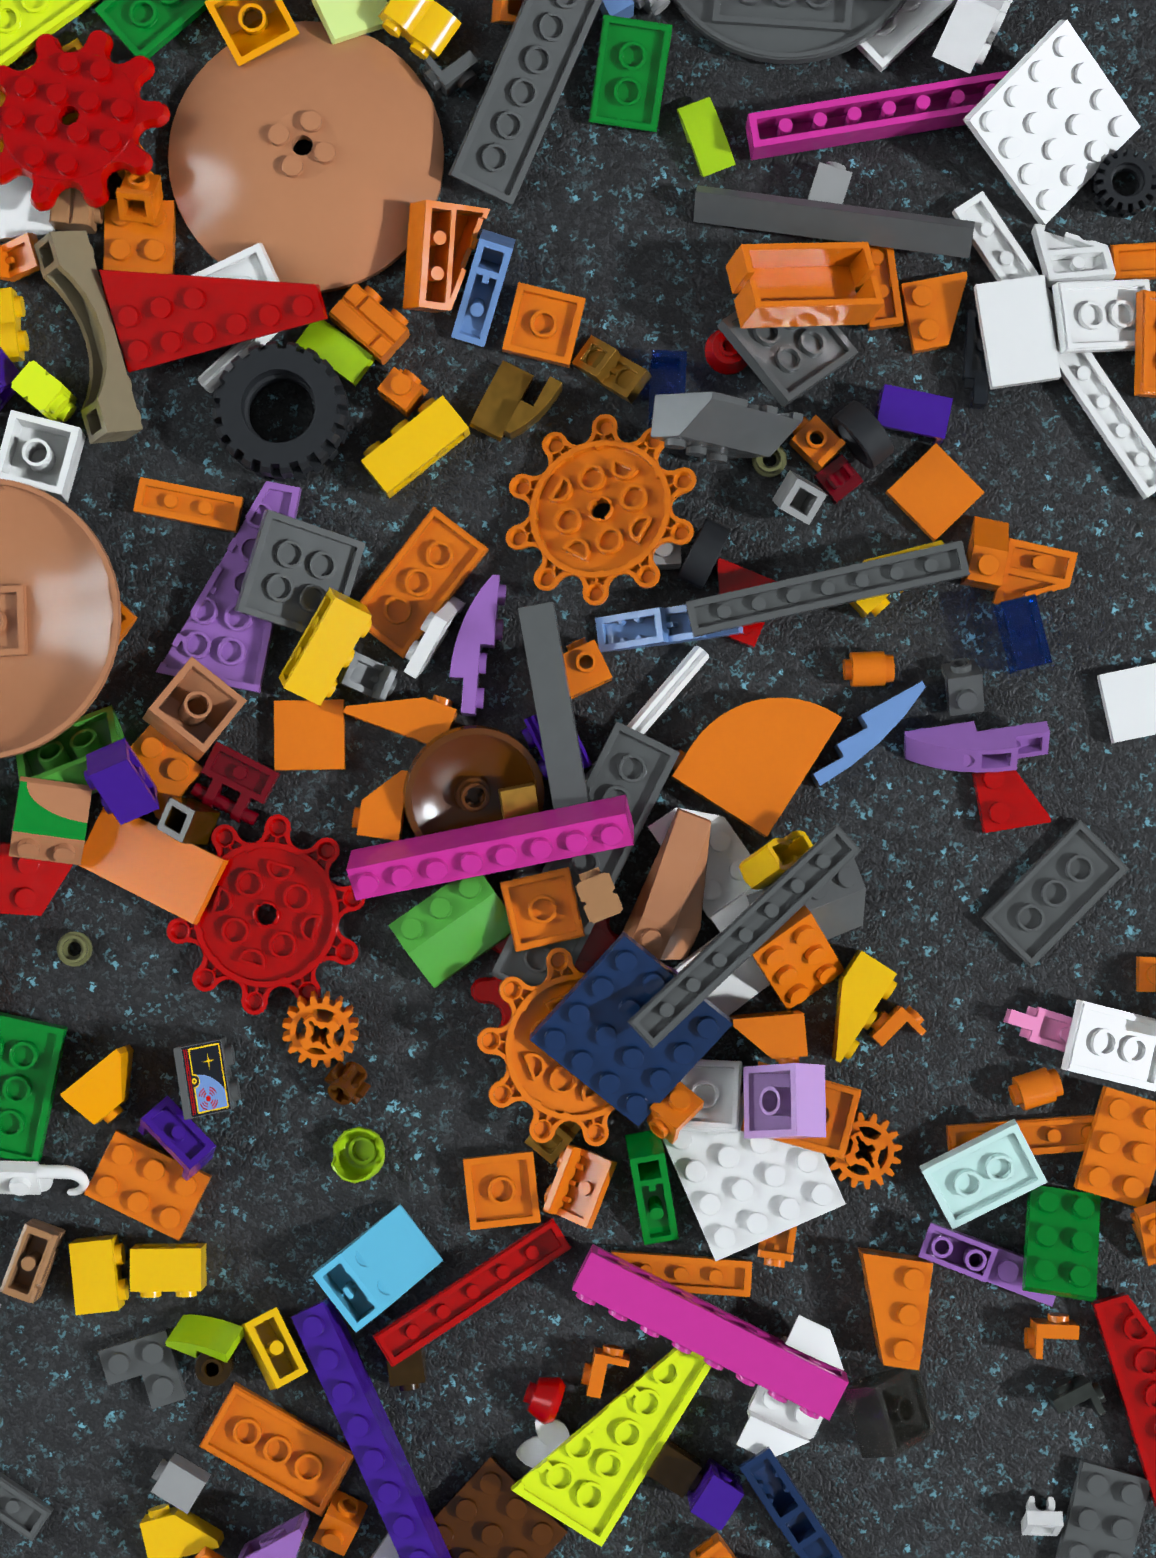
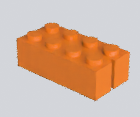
M868 242L741 244L726 265L732 294H738L734 299L741 329L867 325L884 305L877 276H870L875 271Z

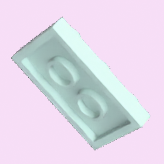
M1015 1119L919 1166L952 1230L1047 1183Z

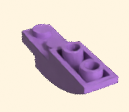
M492 575L480 589L463 619L456 638L449 677L451 680L463 681L461 714L463 716H476L477 708L483 709L485 688L478 686L479 674H486L487 653H481V647L495 648L496 640L503 639L504 619H498V606H505L506 585L500 584V575Z
M974 721L932 728H919L905 731L904 756L906 760L921 765L950 771L975 773L1017 770L1019 758L1048 754L1050 730L1047 721L1025 723L1004 728H991L984 731H977Z
M930 1222L918 1257L985 1283H992L1051 1307L1053 1306L1056 1296L1022 1290L1024 1255Z

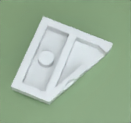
M1034 224L1031 234L1041 271L1045 276L1046 288L1052 287L1057 282L1114 280L1116 271L1108 245L1093 240L1087 241L1080 236L1068 232L1062 237L1044 231L1046 225Z
M453 597L436 614L432 611L428 614L421 626V630L425 632L421 641L415 640L406 653L405 658L409 660L404 670L406 674L416 679L426 669L449 632L447 629L453 618L462 611L466 603Z

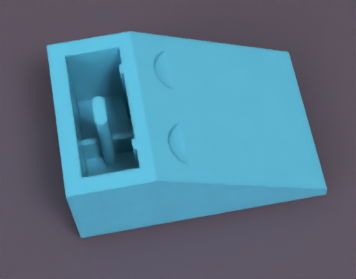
M399 1204L318 1267L312 1276L352 1329L357 1332L386 1310L440 1264L443 1259L403 1206Z

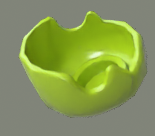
M358 1126L345 1130L332 1146L333 1161L331 1167L341 1180L351 1183L369 1180L380 1171L384 1164V1142L373 1129Z

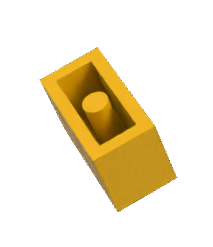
M118 1234L73 1240L69 1243L75 1314L84 1315L120 1310L125 1305L124 1300L129 1299V1285L127 1278L122 1279L121 1265L125 1264L126 1254L124 1244L119 1243Z
M206 1243L135 1244L130 1248V1292H140V1297H160L162 1292H175L176 1297L182 1298L197 1296V1291H202L207 1286Z
M277 1307L240 1325L244 1327L245 1341L269 1390L278 1389L308 1372Z

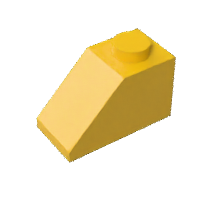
M161 1504L148 1509V1514L139 1523L148 1558H182L199 1553L205 1546L211 1550L217 1549L224 1540L223 1531L190 1511L186 1514L176 1507L170 1508L169 1504Z

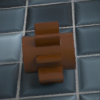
M338 1061L324 1079L325 1082L330 1084L327 1090L330 1098L341 1105H347L350 1102L357 1105L371 1088V1085L365 1082L367 1079L366 1070L360 1064L352 1061L346 1062L345 1065Z

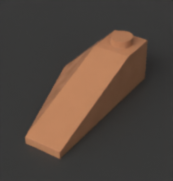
M679 808L675 813L623 930L659 960H685L701 928L711 821Z

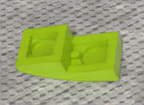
M709 96L677 108L687 142L691 144L702 177L736 165L723 127Z
M324 320L309 324L296 341L301 349L306 350L310 348L317 352L322 360L326 359L337 375L355 387L376 360L372 354Z
M183 1315L165 1341L167 1347L197 1358L200 1353H204L227 1363L244 1337V1327L209 1316Z

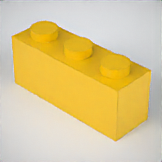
M443 395L437 400L432 397L418 408L420 414L410 422L407 419L402 420L391 430L392 436L383 443L376 441L364 451L365 457L361 460L364 468L389 499L470 435L467 424Z
M329 587L279 675L283 688L321 706L325 697H331L338 683L337 676L342 668H347L354 657L356 643L359 638H364L371 628L372 615L367 606Z

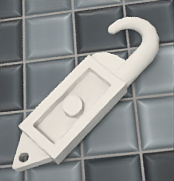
M0 1161V1194H15L19 1196L41 1195V1192L51 1188L53 1179H71L78 1182L79 1186L68 1189L67 1194L75 1196L83 1194L90 1183L87 1174L74 1166L39 1164L38 1161Z

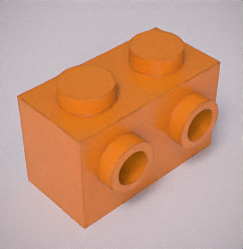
M581 638L566 646L568 652L564 653L563 656L571 700L612 681V675L595 639L587 642L585 638Z

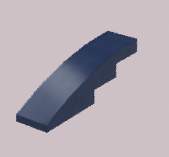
M769 1446L739 1465L740 1470L800 1558H843L831 1537Z

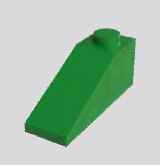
M651 1130L625 1135L644 1245L679 1239L662 1139L657 1137Z

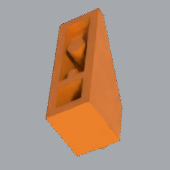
M434 694L432 700L421 697L345 706L343 713L427 744L438 735L453 728L458 710L452 708V700Z

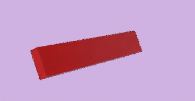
M550 1218L372 1336L390 1366L394 1367L570 1250L571 1246L554 1219Z

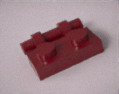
M216 741L201 770V773L213 780L209 787L197 782L191 791V795L202 800L204 805L211 808L214 806L230 814L229 818L238 823L242 820L254 826L258 820L259 813L249 809L248 806L252 799L265 805L280 773ZM224 785L241 793L237 802L220 794Z

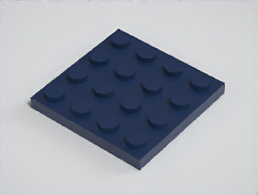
M623 931L530 1034V1041L639 1126L651 1113L649 1107L653 1103H660L733 1023L731 1018L709 1000L705 999L652 1049L627 1021L677 974Z

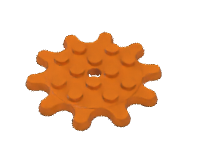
M602 414L593 421L591 436L583 444H571L562 433L551 432L542 441V449L548 457L546 470L537 476L518 474L511 479L509 483L510 493L513 497L525 501L529 505L530 511L525 521L512 526L507 531L506 543L514 550L537 548L541 551L542 563L536 570L533 578L534 584L538 589L551 591L565 578L575 576L582 581V594L586 603L592 606L602 605L608 598L611 582L618 576L629 575L642 588L656 586L660 579V570L653 559L655 551L666 543L685 545L691 541L694 536L692 524L685 519L675 516L672 506L678 497L693 490L696 484V475L690 468L682 467L668 471L659 465L658 458L665 448L664 442L651 437V428L647 429L638 440L624 442L618 436V423L616 419L610 414ZM601 503H607L611 506L608 514L604 516L605 519L593 517L594 508Z
M558 947L552 949L547 954V976L541 984L529 986L515 976L506 977L499 985V994L511 1008V1019L503 1027H488L481 1030L477 1037V1045L486 1054L500 1056L506 1064L504 1076L489 1089L488 1097L490 1102L498 1108H505L517 1101L528 1103L533 1110V1119L529 1126V1134L533 1140L539 1143L548 1142L553 1138L560 1124L572 1121L580 1126L585 1142L591 1146H600L608 1139L609 1129L607 1120L610 1113L616 1108L530 1041V1034L585 974L575 968L570 952Z

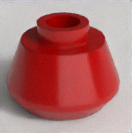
M720 330L710 335L705 345V358L713 370L721 374L732 375L742 371L748 365Z
M539 1377L536 1383L530 1381L523 1402L528 1404L527 1411L544 1425L552 1423L558 1413L566 1387L560 1377Z

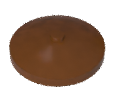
M462 726L438 735L427 743L414 758L404 783V810L409 825L416 837L503 819L498 789L534 783L539 812H542L544 805L543 779L533 756L513 736L488 726Z

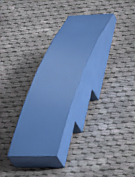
M686 605L667 608L657 607L595 618L598 647L601 653L744 634L743 627L693 638Z
M923 681L858 716L857 719L864 730L833 746L840 759L810 775L815 786H821L851 767L879 744L907 714L926 688Z

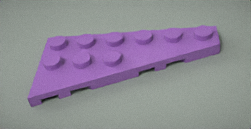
M269 481L265 482L245 516L244 523L235 538L230 542L226 554L212 573L190 611L189 618L180 633L175 637L170 651L164 661L160 663L156 673L175 677L192 656L231 688L255 693L261 692L274 624L236 612L234 609L264 511L269 509L296 519L302 491L300 487Z

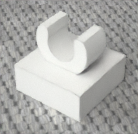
M1034 1496L1029 1497L1026 1503V1513L1021 1520L1022 1535L1058 1536L1064 1526L1063 1512L1054 1511L1055 1500L1053 1497L1047 1498L1046 1510L1044 1511L1036 1508Z

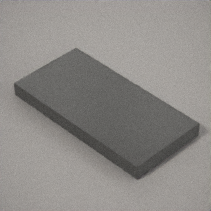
M1080 819L1076 820L980 919L1029 968H1032L1129 868Z

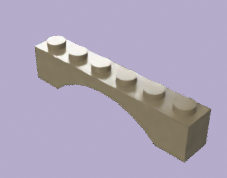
M86 230L50 231L34 244L43 279L58 292L69 306L86 342L90 380L81 414L90 444L126 441L143 430L141 414L136 407L132 393V383L126 372L122 358V348L116 337L112 313L108 309L103 291V282L99 277L94 259L93 247L89 242Z

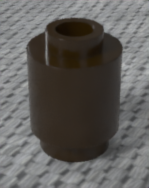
M202 1353L195 1364L197 1378L208 1386H218L224 1383L234 1370V1353L227 1363ZM209 1363H216L219 1370L213 1369Z

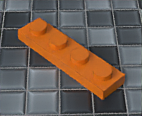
M611 1250L612 1254L689 1293L750 1297L753 1264L751 1259L723 1258L715 1261L714 1257Z

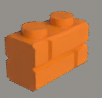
M356 283L330 310L328 315L335 325L358 345L372 354L383 366L409 338L410 332L406 327L409 322L395 308L390 312L380 304L383 300L382 297L370 286L367 285L362 289Z

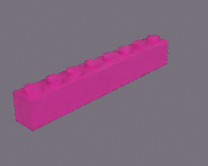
M1010 70L749 113L745 129L751 160L966 125L963 118Z
M626 795L354 849L351 850L346 870L355 899L361 900L634 845V824Z
M592 1244L574 1279L572 1290L577 1292L576 1297L581 1301L593 1306L597 1302L608 1308V1313L614 1318L624 1322L630 1319L640 1324V1329L652 1337L659 1338L662 1335L673 1341L672 1345L679 1351L686 1354H691L693 1351L705 1357L704 1362L717 1370H723L724 1367L736 1373V1378L739 1381L752 1387L758 1384L768 1389L767 1393L780 1402L787 1403L788 1400L800 1406L799 1409L811 1418L819 1419L821 1416L830 1420L849 1383L847 1373L841 1369L786 1345L783 1340L594 1244Z

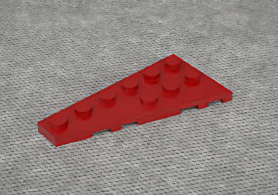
M99 269L128 372H135L328 319L319 284Z
M1123 1292L1093 1301L1091 1304L1143 1472L1150 1487L1151 1498L1156 1508V1334L1129 1295Z

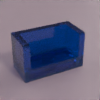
M652 350L650 359V374L652 377L649 384L648 428H652L655 395L685 393L687 351Z
M1036 595L1020 597L996 605L994 611L1010 674L1043 667L1052 663Z

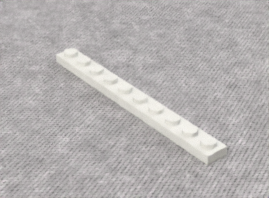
M983 191L953 210L952 215L955 219L975 221L972 244L997 281L1039 275ZM1047 287L1061 377L1142 498L1146 499L1156 492V448L1092 353L1060 354L1054 300L1052 293Z

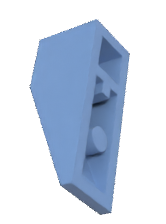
M482 229L451 335L452 338L481 347L485 346L516 239Z

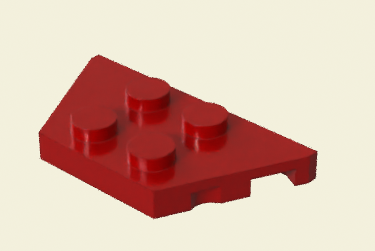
M0 842V914L42 916L73 864L9 856L10 842Z

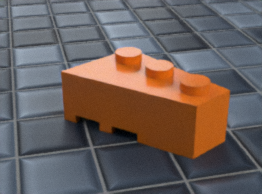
M433 200L410 203L403 309L431 313L452 310L467 271L465 269L471 251L476 248L479 240L477 235L483 220L487 219L490 209Z
M858 1247L878 1358L884 1366L919 1370L933 1262L917 1255Z

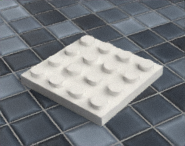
M1059 20L963 118V121L1039 224L1045 225L1096 173L1104 159L1109 154L1113 155L1140 128V125L1068 20Z
M744 1092L741 1093L739 1133L679 1131L678 1139L673 1144L665 1138L663 1139L715 1261L846 1204L824 1154L772 1139L744 1138V1132L740 1131L744 1119Z

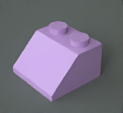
M786 1063L743 1067L744 1138L800 1139L826 1137L825 1065Z

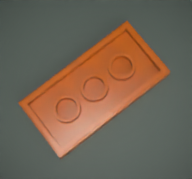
M433 507L360 600V603L366 605L372 615V625L369 633L401 658L405 659L406 653L415 640L419 641L425 632L421 630V626L431 611L436 614L455 595L489 549Z
M103 807L84 845L81 865L78 866L197 925L228 861L195 844H184L158 830L157 825L141 817L120 825L114 814H107Z
M237 1382L234 1383L199 1445L200 1448L321 1517L355 1459L349 1446Z

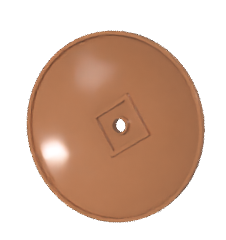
M299 21L294 22L300 33L299 35L239 67L227 46L209 60L186 89L172 123L168 148L169 177L176 204L188 229L204 250L217 262L257 243H263L280 282L319 284L321 293H327L351 287L356 283H362L378 275L407 252L410 203L422 200H438L444 175V143L440 121L431 97L416 73L399 55L383 43L366 34L332 45L322 22ZM298 141H310L313 144L310 153L307 155L296 154L293 149Z
M0 479L1 759L23 754L41 747L70 728L87 711L106 683L113 667L121 632V602L116 575L105 549L92 529L77 513L50 494L30 485L6 479Z

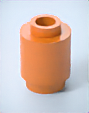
M884 651L850 652L849 659H843V679L849 680L851 687L885 686L886 682H894L895 663L893 654H885Z
M1043 1067L1012 1077V1085L1008 1086V1092L1013 1105H1020L1023 1111L1055 1102L1057 1097L1064 1095L1063 1085L1055 1068L1047 1070Z

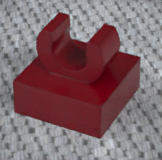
M843 454L814 476V479L834 504H837L864 482Z

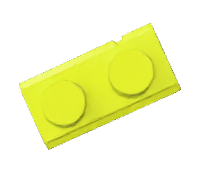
M34 360L29 361L11 382V388L49 420L66 422L76 411L77 407L75 404L77 403V398Z

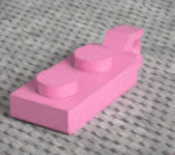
M1028 1006L1026 1014L1007 1008L1003 1022L1021 1027L1019 1036L1027 1038V1041L1065 1052L1072 1017L1041 1007L1034 1008Z

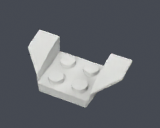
M677 807L648 826L660 846L675 816ZM679 808L711 821L702 909L721 933L750 905L747 895L759 891L751 889L743 879L742 872L739 869L740 863L749 857L750 853L725 817Z
M798 1315L789 1336H783L781 1340L786 1345L844 1371L830 1329ZM758 1385L748 1405L747 1414L749 1419L736 1445L755 1454L769 1446L775 1456H778L810 1442L809 1439L814 1438L823 1417L820 1416L819 1419L811 1418L799 1409V1405L790 1400L787 1403L780 1402L767 1393L768 1389Z

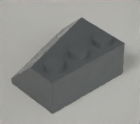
M714 391L655 395L651 437L663 441L666 448L686 449V455L694 457L706 456V462L726 464L727 459L770 457L803 421V414L794 411L777 413L778 407L748 404L746 399Z

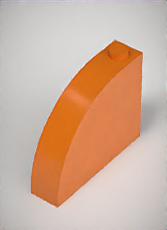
M766 698L742 704L727 711L710 723L699 734L686 753L682 750L679 751L680 754L672 768L674 773L671 778L758 834L767 837L842 717L815 703L793 698Z

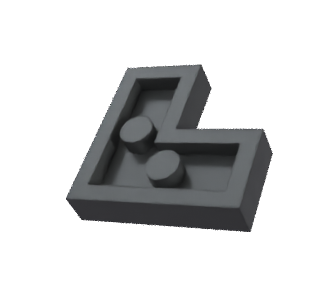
M166 1328L101 1348L98 1353L107 1384L111 1385L142 1375L152 1409L186 1399L188 1394L175 1350L167 1347L165 1344L170 1335L169 1329Z

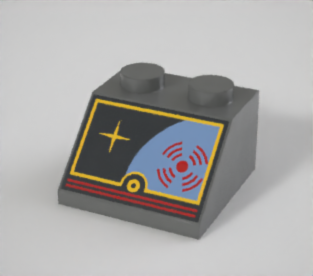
M226 1037L187 1043L173 1048L184 1120L224 1112L237 1107L236 1101L241 1100L240 1085L238 1079L233 1080L231 1066L235 1065V1052L232 1044L227 1045Z

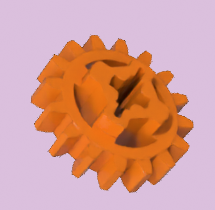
M311 991L309 1001L299 996L297 1000L298 1008L291 1005L288 1007L287 1014L289 1017L284 1018L282 1027L288 1030L283 1033L282 1039L287 1042L292 1041L288 1047L290 1054L296 1051L300 1052L298 1062L302 1063L306 1058L311 1059V1066L315 1068L318 1060H323L326 1068L331 1065V1059L334 1057L337 1061H344L343 1050L348 1053L353 1052L354 1044L352 1041H357L359 1031L354 1028L358 1027L359 1019L358 1017H350L354 1009L352 1005L342 1007L343 997L341 995L333 1001L330 999V991H326L323 998H318L317 993ZM302 1017L306 1027L302 1029L301 1033H298L297 1024ZM343 1025L344 1035L339 1041L336 1031ZM315 1026H318L320 1030L315 1031ZM326 1027L327 1033H324V1031L321 1029H324Z
M861 1111L856 1112V1120L853 1123L844 1160L833 1157L834 1160L828 1164L830 1170L840 1169L837 1175L840 1181L850 1177L849 1185L852 1188L857 1186L858 1181H862L865 1189H870L871 1180H875L880 1186L883 1185L882 1175L886 1173L893 1177L894 1172L890 1168L891 1164L901 1163V1160L894 1156V1152L902 1150V1145L892 1141L899 1135L896 1130L887 1132L886 1129L890 1122L883 1119L879 1124L876 1123L877 1114L873 1112L870 1113L868 1119H864ZM859 1127H870L879 1133L868 1136L863 1134ZM856 1136L867 1146L871 1145L867 1149V1157L870 1163L860 1154L855 1155L859 1151V1143ZM886 1148L885 1158L879 1166L877 1161L880 1151ZM858 1164L864 1166L867 1173H857L847 1167Z

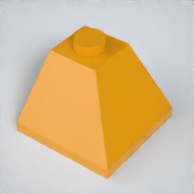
M130 1044L115 1049L60 1094L61 1097L92 1124L95 1125L102 1120L107 1124L124 1111L120 1105L127 1101L129 1097L134 1049Z

